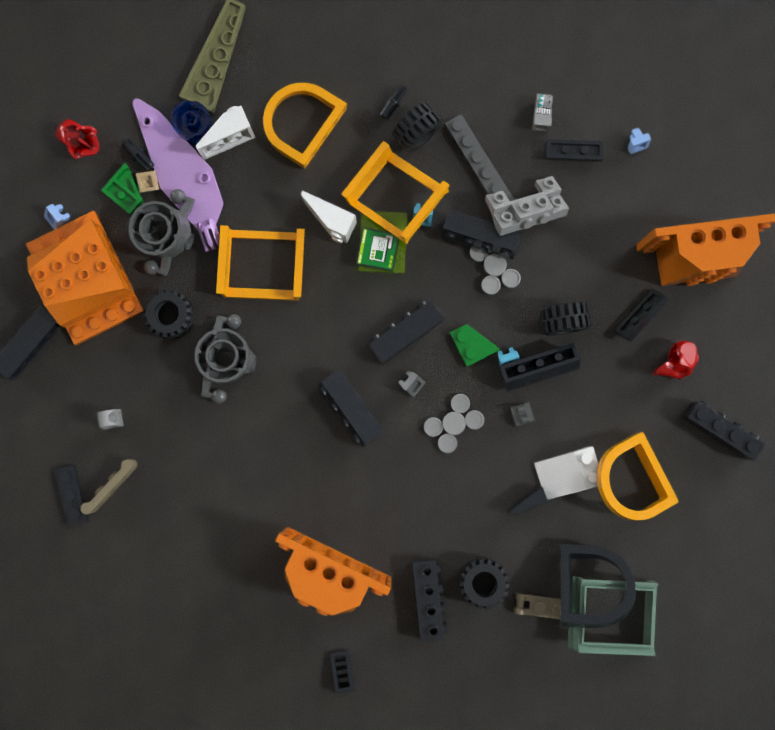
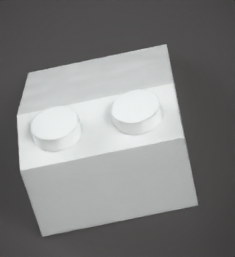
M242 106L230 107L197 143L196 148L204 160L256 138Z
M302 191L301 196L305 205L329 235L332 236L331 239L341 244L342 242L348 243L357 224L355 214Z
M593 446L584 447L534 463L547 500L598 486V460Z

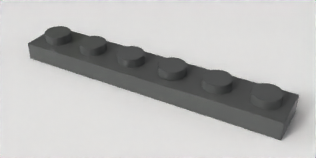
M460 114L446 122V129L487 195L504 191L509 201H513L514 198L463 116Z

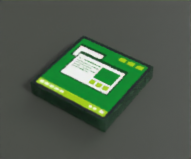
M363 227L356 266L393 272L399 239L389 232Z

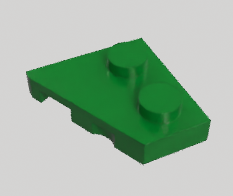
M126 163L122 165L101 190L131 216L144 202L130 168Z
M467 324L449 333L466 367L500 351L496 345Z

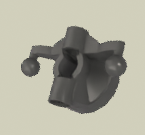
M175 189L170 194V198L175 204L184 202L180 211L164 202L151 201L138 207L130 218L128 230L130 239L135 247L145 254L162 258L161 267L154 260L145 262L143 268L148 275L157 273L166 277L172 258L179 255L184 249L189 250L193 244L194 234L191 233L187 218L193 208L195 199L185 196L181 189ZM158 224H167L168 226L167 233L163 239H159L155 235Z
M236 314L229 315L228 317L217 315L213 330L207 332L198 341L195 349V363L199 372L204 375L201 397L212 398L213 402L217 404L223 403L227 395L222 389H216L211 392L212 381L216 383H231L239 379L244 373L254 372L256 365V355L249 349L247 342L237 332L227 328L223 329L224 323L231 329H236L241 325V318ZM217 350L220 352L231 351L235 355L234 362L228 366H221L216 362Z

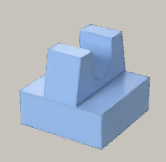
M639 128L633 129L628 145L630 154L647 149L651 141L649 133L642 134Z
M51 204L45 209L44 217L54 230L61 227L70 218L68 213L65 215L59 213L63 210L61 204L56 206Z

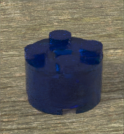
M185 100L177 104L173 109L171 123L174 130L182 139L192 145H196L213 126L212 118L206 107L198 101Z

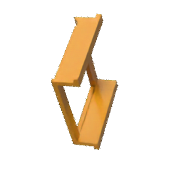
M383 141L341 195L345 197L350 206L405 244H408L410 238L435 206L449 192L448 188L450 185L445 181L439 184L394 154L389 144ZM387 162L434 192L404 231H401L358 201Z
M220 225L216 294H221L224 298L299 301L302 292L305 229H297V233L231 230L229 226ZM232 238L296 241L294 290L229 287Z

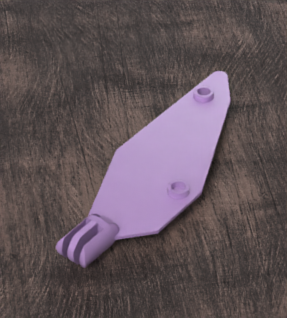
M138 98L134 99L133 107L151 161L154 163V170H156L160 188L169 198L173 190L181 189L185 196L195 199L188 220L199 231L205 252L217 249L220 234L216 224L224 203L212 168L160 111ZM184 202L175 205L180 210L184 205Z

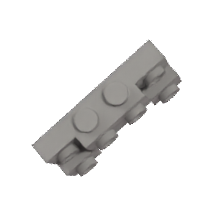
M553 176L536 181L535 187L539 193L517 200L509 201L504 191L486 195L485 202L490 209L494 226L500 236L524 228L528 229L537 224H544L567 215L569 207L561 197L562 189Z

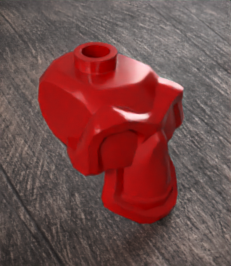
M66 119L56 129V138L67 146L68 152L76 160L84 156H93L100 148L96 136L97 130L91 126H81L71 119Z
M683 340L674 343L668 354V362L656 368L652 375L673 377L681 381L683 377L691 375L699 361L695 344Z

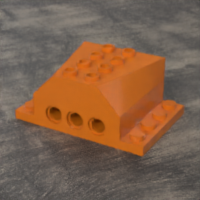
M94 210L26 243L31 254L27 257V265L33 283L45 307L57 323L67 329L74 345L83 343L144 312Z
M775 213L655 228L636 244L637 251H643L644 254L655 252L656 249L661 286L686 283L687 286H693L704 281L706 284L718 282L717 280L738 275L760 245L759 233L764 232V229L771 228V225L775 223Z
M286 527L276 538L280 548L286 551L294 550L285 568V579L293 596L298 599L297 602L306 607L311 605L317 608L316 611L324 616L354 611L356 607L360 606L368 587H371V591L379 596L383 594L388 596L391 590V576L292 528Z

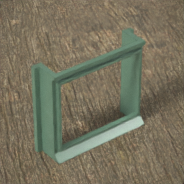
M571 576L572 614H585L587 588L626 590V581L593 580ZM654 580L635 582L636 590L645 591L643 644L584 642L585 628H569L568 648L574 649L579 653L656 656L654 636L658 583Z

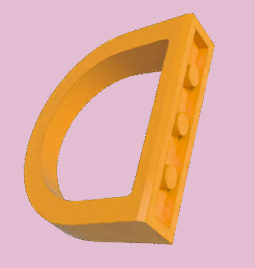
M294 83L285 86L277 91L266 105L263 125L267 139L279 153L305 170L346 111L347 103L314 84ZM299 94L312 96L333 109L304 153L298 152L281 141L275 134L272 126L273 115L278 105L286 98Z
M643 432L633 434L612 446L600 459L597 468L598 490L606 506L617 516L631 521L646 520L679 502ZM633 447L659 495L657 501L640 511H633L621 505L613 495L609 483V473L614 460L620 454Z

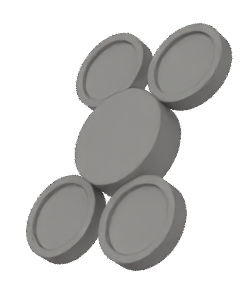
M475 247L470 248L469 254L472 260L476 262L484 261V271L489 275L481 283L484 293L493 295L499 291L501 284L497 277L501 275V281L507 288H514L520 283L521 276L519 272L515 269L506 270L507 262L505 259L494 253L488 256L489 253H485Z
M457 394L452 398L451 407L455 412L448 413L443 418V422L438 418L432 417L424 423V431L429 436H438L443 428L448 433L442 435L438 440V447L442 452L451 453L456 449L457 440L453 435L460 434L466 425L470 429H479L484 424V416L480 411L472 410L467 413L465 418L460 414L466 412L470 407V400L464 394Z

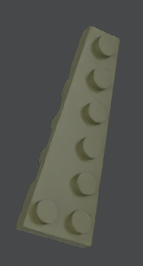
M226 0L179 94L180 99L212 114L215 112L246 10L244 4L236 0Z

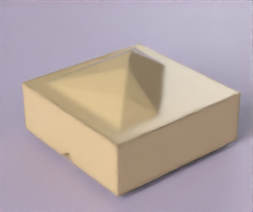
M156 170L136 173L140 193L159 190Z

